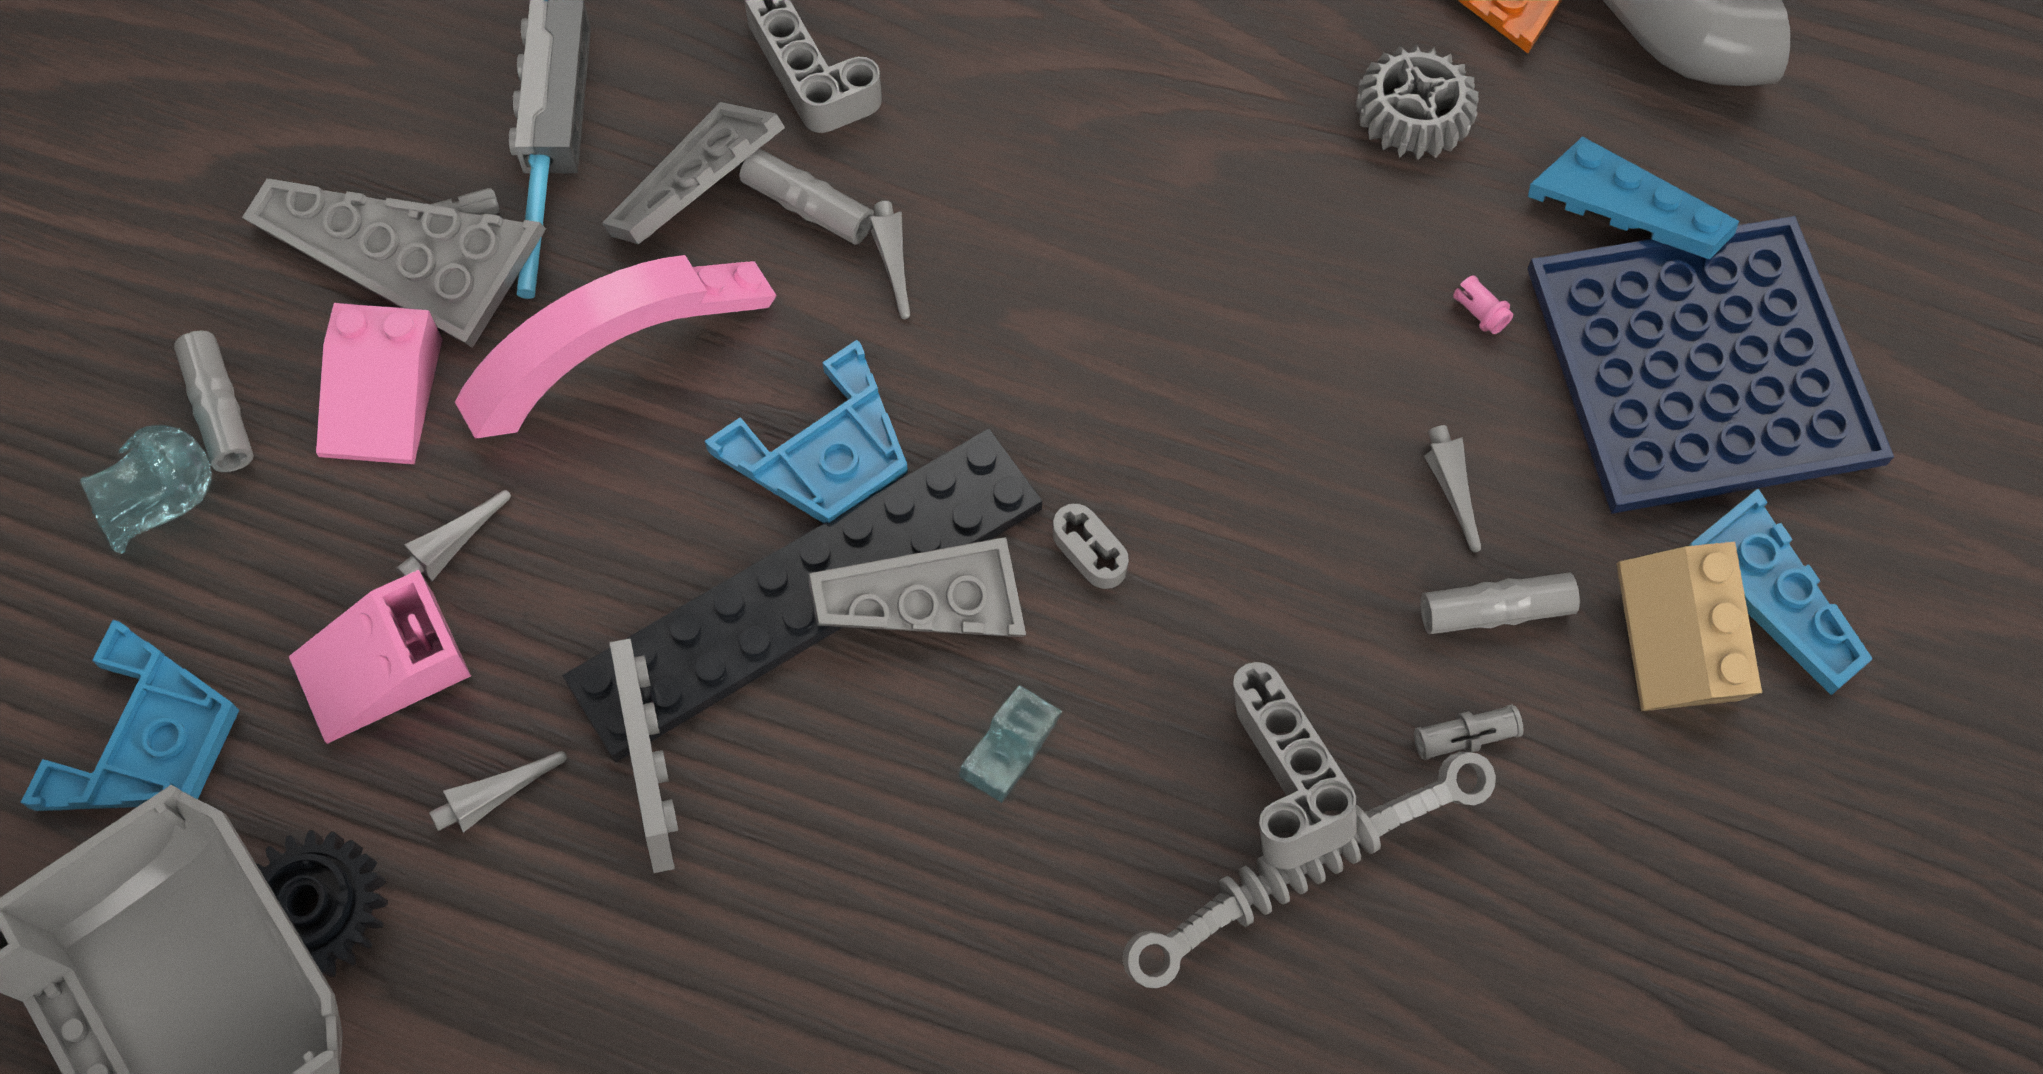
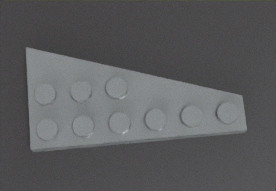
M266 179L242 217L252 225L400 308L429 310L439 330L471 348L477 342L546 230L540 222L524 220V222L506 220L501 216L484 213L481 216L458 212L454 208L392 198H386V200L366 197L361 193L347 191L344 194L322 190L317 186L274 179Z

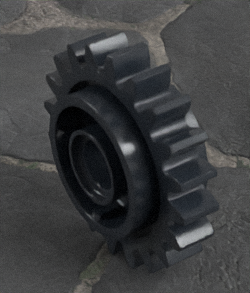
M309 830L303 845L292 835H288L285 840V853L282 854L268 846L266 854L270 861L269 865L266 867L257 863L256 865L320 971L329 977H334L336 974V959L339 958L352 966L356 964L352 947L357 944L370 949L373 944L364 935L367 928L377 929L383 927L384 923L371 915L374 909L388 905L387 899L373 892L382 887L386 880L377 872H371L376 867L377 861L367 853L362 854L363 847L351 839L344 844V838L331 831L324 840L317 832ZM318 895V903L315 909L310 914L303 916V909L307 901Z

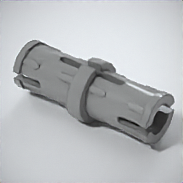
M1513 704L1476 715L1467 711L1457 714L1456 720L1423 728H1415L1414 740L1417 751L1424 760L1463 749L1466 752L1472 753L1479 751L1483 744L1511 737H1521L1523 735V722L1517 707L1513 706Z

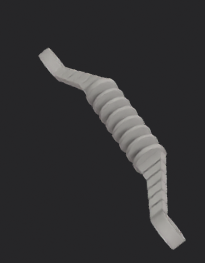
M1458 752L1452 754L1443 761L1439 769L1437 781L1366 812L1357 805V831L1353 839L1344 846L1289 870L1278 869L1270 865L1264 858V855L1257 859V867L1260 876L1257 877L1245 865L1239 869L1241 887L1229 876L1219 880L1221 893L1214 897L1213 901L1210 900L1205 904L1204 908H1200L1195 912V915H1191L1186 919V923L1183 922L1176 927L1177 930L1174 929L1167 935L1154 931H1144L1133 936L1123 950L1122 962L1125 972L1131 980L1147 988H1160L1168 985L1176 977L1180 969L1182 957L1199 945L1200 942L1207 939L1210 934L1215 933L1219 927L1222 928L1235 919L1244 927L1253 923L1254 916L1250 905L1253 904L1262 914L1267 915L1272 912L1268 895L1272 894L1279 903L1284 905L1290 902L1287 884L1300 895L1308 891L1304 874H1307L1315 883L1321 884L1326 879L1322 864H1325L1331 872L1338 874L1343 871V862L1340 854L1352 864L1361 861L1358 843L1366 852L1373 854L1381 849L1379 837L1399 826V823L1403 824L1412 820L1413 817L1416 818L1426 814V811H1432L1439 808L1440 805L1443 806L1450 802L1464 805L1483 803L1491 796L1495 788L1496 775L1493 766L1487 758L1478 753ZM1465 764L1471 765L1477 774L1476 786L1469 793L1462 792L1456 781L1459 769ZM1157 944L1163 950L1164 963L1158 972L1151 975L1144 974L1138 963L1139 955L1146 946Z

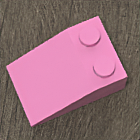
M333 304L323 344L316 446L318 457L415 464L442 344V337L429 310Z

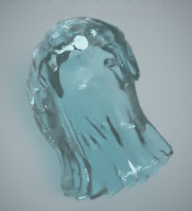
M149 425L138 429L119 449V453L132 449L122 460L99 473L81 478L80 483L91 505L92 513L97 518L98 525L103 529V533L106 535V539L113 551L124 553L127 543L136 535L184 515L198 505L206 496L211 485V467L204 450L186 431L167 425Z

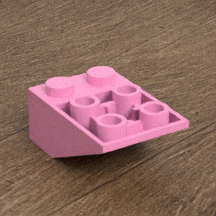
M419 570L369 592L289 656L326 744L471 677L437 600Z

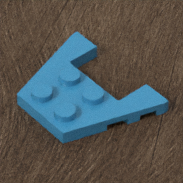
M855 340L822 362L824 373L848 399L846 402L772 452L767 450L741 417L705 440L707 451L718 460L822 523H830L850 508L902 478L908 473L907 462L888 413L884 409L874 376L866 362L862 345L858 340Z
M112 620L92 661L101 669L137 678L139 681L94 772L89 773L42 759L21 800V803L29 809L47 811L138 807L170 785L198 799L238 715L239 709L232 702L185 668L183 669L149 642L134 634L124 624Z

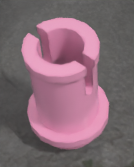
M1470 276L1460 284L1465 291H1461L1459 288L1455 290L1453 298L1459 301L1480 321L1479 328L1484 332L1489 330L1492 334H1497L1512 320L1514 314L1509 310L1510 304L1506 300L1500 302L1479 282L1476 276Z

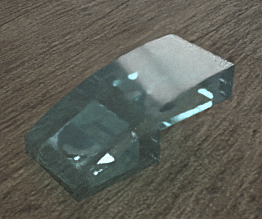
M1018 685L992 718L989 731L961 765L959 777L1002 803L1042 747L1060 718L1062 711L1021 685Z

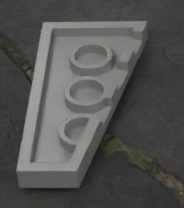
M720 102L602 224L611 237L640 244L785 128L783 123L775 113Z
M1006 537L809 573L807 576L817 626L1010 637L1026 636Z
M631 639L609 642L653 872L658 873L672 870L675 867L668 833L678 831L673 800L662 801L659 783L669 782L663 750L652 752L649 735L658 734L659 728L654 702L643 704L640 688L650 686L645 655L634 657Z

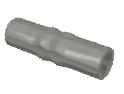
M761 148L744 160L740 170V181L777 201L786 210L798 213L806 221L816 223L854 245L863 241L870 231L872 223L869 217L874 216V211L835 190L827 182L815 179L809 172L797 169Z
M200 330L184 334L175 341L174 349L186 384V394L192 404L193 416L199 426L210 464L214 470L219 472H231L244 468L250 464L254 455L241 418L240 406L234 396V387L228 377L217 340L208 331Z
M1569 572L1526 579L1507 578L1499 582H1481L1469 587L1422 593L1420 606L1426 632L1428 634H1436L1471 628L1491 629L1502 624L1517 625L1528 620L1577 614L1580 606V596L1576 579Z

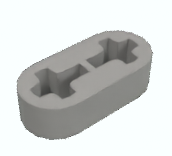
M1068 504L1061 507L1055 514L1052 530L1053 540L1058 548L1087 581L1095 587L1109 589L1120 585L1126 577L1129 563L1125 547L1088 507L1081 504ZM1070 521L1074 526L1083 523V536L1086 542L1075 531L1067 535L1066 523ZM1094 551L1105 561L1114 558V571L1107 567L1098 570V557Z

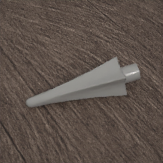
M880 201L874 205L875 216L869 217L873 226L871 233L888 273L899 315L902 319H908L910 317V308L904 272L902 212L894 214L890 201Z
M1446 425L1434 427L1428 431L1432 449L1424 457L1454 510L1470 550L1478 552L1481 550V543L1471 504L1463 437L1451 441Z
M507 490L501 491L455 520L404 544L410 557L396 567L397 573L400 577H404L419 570L432 582L469 538L510 499V492Z
M559 751L511 771L443 790L448 802L430 811L429 814L438 831L458 822L464 833L516 792L564 763L567 756L563 751Z

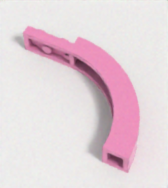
M681 255L648 261L618 270L566 294L527 319L511 332L474 370L461 389L455 403L475 439L517 433L528 413L550 387L576 365L607 345L639 330L675 319L769 308L776 294L755 261L692 267L687 257Z

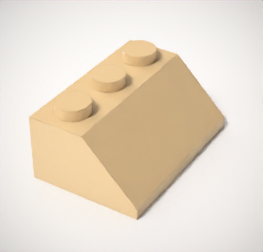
M1735 542L1685 546L1616 563L1641 711L1736 702L1762 693Z

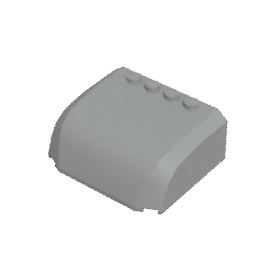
M173 785L168 786L0 897V993L24 1003L62 1074H340L343 1030L334 992L227 815L181 791Z

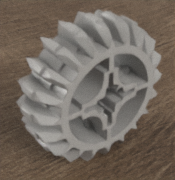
M1417 44L1411 49L1410 53H1407L1400 46L1393 52V56L1383 52L1377 63L1371 62L1359 83L1356 112L1360 113V126L1369 128V140L1382 139L1383 150L1391 146L1398 148L1399 158L1406 151L1413 152L1417 160L1423 156L1424 151H1427L1434 158L1441 153L1442 148L1451 152L1457 146L1458 141L1463 142L1464 138L1468 136L1471 125L1474 124L1478 113L1476 109L1479 102V92L1474 90L1475 77L1465 76V64L1452 65L1451 54L1443 58L1437 56L1435 47L1428 53L1421 52ZM1398 87L1394 89L1393 94L1384 95L1390 89ZM1449 108L1450 112L1437 118L1436 115H1439L1441 110Z

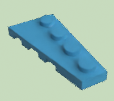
M1583 136L1530 184L1528 193L1529 198L1541 202L1545 200L1546 196L1565 202V210L1582 216L1586 210L1611 218L1609 225L1625 231L1628 228L1647 230L1651 232L1652 240L1707 259H1711L1735 235L1739 221Z
M1756 489L1690 543L1689 546L1735 542L1748 614L1830 695H1833L1873 658L1836 604H1829L1817 586L1820 582L1819 578L1810 565L1804 566L1790 546L1792 538L1782 523L1776 525L1765 508L1768 502L1759 489Z

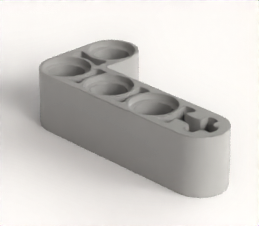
M744 0L749 28L803 124L809 130L818 133L829 132L867 117L879 109L882 102L880 70L873 60L858 56L828 67L790 0Z
M1261 662L1245 664L1234 675L1233 687L1236 713L1286 794V797L1265 807L1260 815L1259 827L1262 852L1270 865L1278 869L1289 870L1342 847L1353 839L1357 831L1356 795L1354 789L1278 672L1272 666ZM1288 732L1289 734L1276 735L1275 733ZM1305 770L1315 772L1309 775L1299 774V772ZM1329 810L1342 812L1335 816L1323 814ZM1291 832L1294 834L1292 837L1279 838L1275 836L1278 833Z

